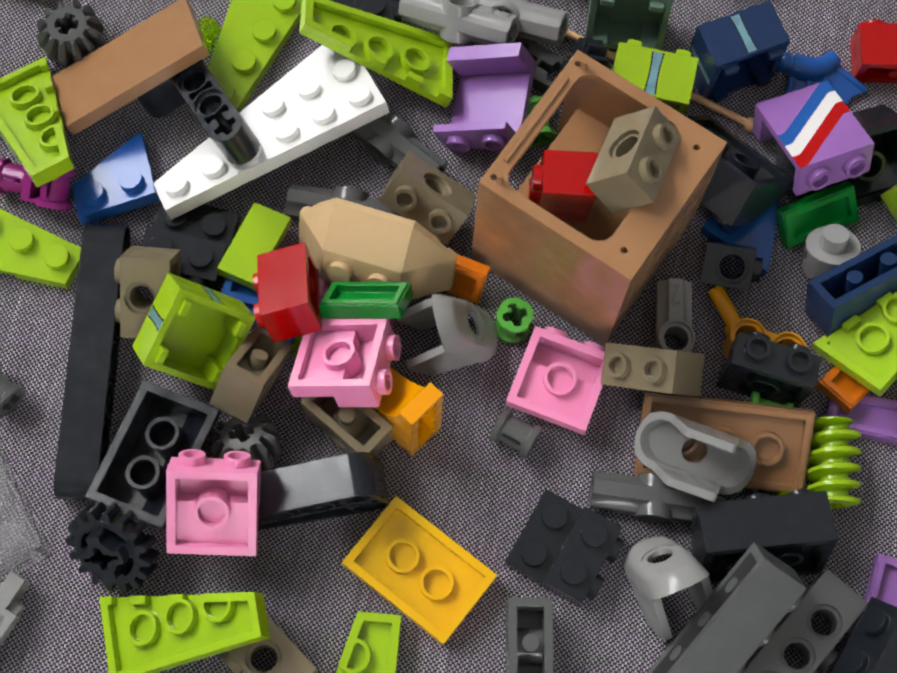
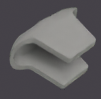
M432 294L431 298L406 309L402 318L398 319V323L419 330L437 326L442 345L407 360V369L427 376H435L475 363L489 361L496 353L498 339L494 321L488 312L464 299ZM469 316L472 317L476 326V334L471 330L469 326Z
M659 411L650 413L641 422L636 431L634 451L637 458L643 465L653 470L666 485L715 502L718 494L731 495L741 492L754 474L756 451L753 446L741 438L672 413ZM689 439H695L706 444L707 453L699 462H689L682 455V447Z
M665 536L644 539L635 544L625 554L623 568L648 626L664 642L672 639L673 636L661 598L687 588L693 603L700 608L713 592L709 579L710 574L686 548ZM672 554L665 561L650 563L653 558L659 555Z

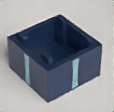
M770 0L697 26L689 51L691 52V57L699 58L694 85L699 95L709 100L713 99L717 103L727 99L728 94L754 84L761 87L770 83L790 42Z

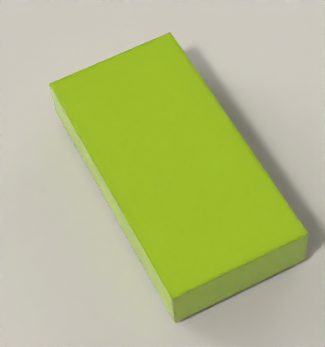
M254 202L217 267L218 275L255 290L253 274L258 273L257 255L279 248L292 224L291 217Z

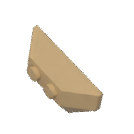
M337 197L319 202L313 206L303 207L300 211L299 243L305 242L318 268L319 277L323 281L330 283L408 282L411 283L414 294L411 300L450 290L454 284L457 253L451 248H445L436 236L417 221Z

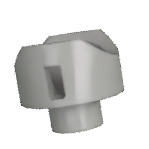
M829 224L816 228L806 238L801 260L802 270L808 278L814 279L861 253V243L856 235L843 225Z

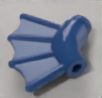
M832 50L817 58L799 53L792 55L789 52H785L777 68L778 72L787 74L788 80L784 94L828 81L847 105L852 97L865 94L868 91L864 84L840 66L841 60Z

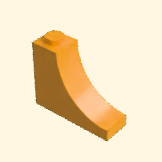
M390 367L389 369L393 377L392 391L390 395H382L380 407L371 408L393 426L394 440L413 456L441 428L443 393L431 382L426 387L417 385Z

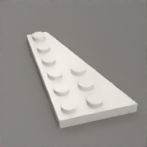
M321 45L240 112L260 143L257 155L250 162L243 165L231 164L209 137L153 184L165 211L172 220L390 113L385 99L364 66Z

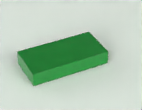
M848 181L775 209L781 243L788 249L804 243L809 233L816 228L829 224H840L845 227L860 221L854 185Z
M332 282L318 306L321 318L401 319L414 294L412 285L408 282Z

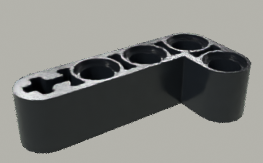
M202 60L137 98L146 111L156 118L165 117L184 103H187L209 137L231 164H246L259 151L260 143L258 138Z

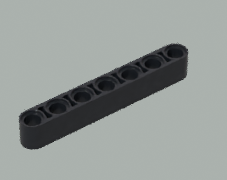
M86 223L83 229L54 474V495L56 499L90 501L85 495L109 449L121 338L120 323L115 321V305L117 299L120 298V283L115 282L114 268L116 260L130 248V229L128 225Z

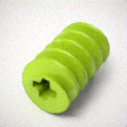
M824 416L816 417L814 420L810 447L813 451L810 452L808 464L813 467L809 468L806 474L807 479L813 484L809 485L806 489H810L812 492L826 491L831 509H843L861 504V499L849 495V491L861 488L862 483L850 479L849 474L862 471V466L849 462V458L862 454L861 448L850 445V441L862 438V433L850 429V425L855 423V421L848 417Z

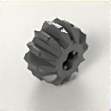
M58 0V9L51 10L45 8L44 15L46 19L37 20L36 27L39 31L37 42L40 48H43L49 60L53 62L59 59L61 65L67 68L72 60L77 62L95 51L96 47L104 45V37L102 35L104 26L102 20L96 16L94 9L90 5L82 7L81 3L77 0H73L69 6H65L62 1Z
M261 414L257 417L253 415L248 423L231 417L229 422L218 421L217 431L210 435V458L224 459V454L227 452L244 451L251 455V460H261V472L274 469L275 461L282 459L281 436L275 423H271L266 414Z

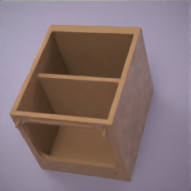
M577 50L479 181L471 259L490 266V272L605 346L692 223L727 142L580 50ZM562 102L563 107L557 137L547 150L594 152L599 155L614 118L656 106L681 135L654 203L612 213L596 197L586 222L562 221L527 199L528 181L532 177V171L517 191L511 187L508 176Z

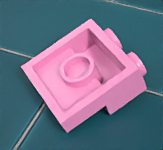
M322 319L321 331L303 335L287 387L293 397H334L338 407H380L382 395H390L392 391L393 377L389 368L391 361H398L400 359L402 350L400 337L394 334L388 319Z
M535 326L505 405L584 435L603 386L601 379L605 348L595 342L584 341L580 343L569 339L564 331L547 326L543 329Z
M198 449L183 450L179 452L178 457H171L166 469L167 553L257 556L261 460H251V455L244 451L227 452L224 454V459L206 458V453Z

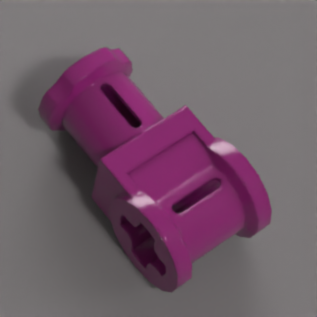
M0 158V194H4L7 191L21 194L20 200L32 202L39 207L71 210L72 203L68 201L71 177L76 176V169L37 188L22 165L12 164V161L8 158Z

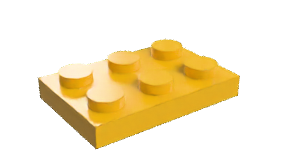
M397 496L394 497L342 561V565L443 646L497 578V574Z

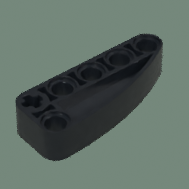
M354 452L261 472L258 530L310 523L387 507L389 501L382 461L368 452Z

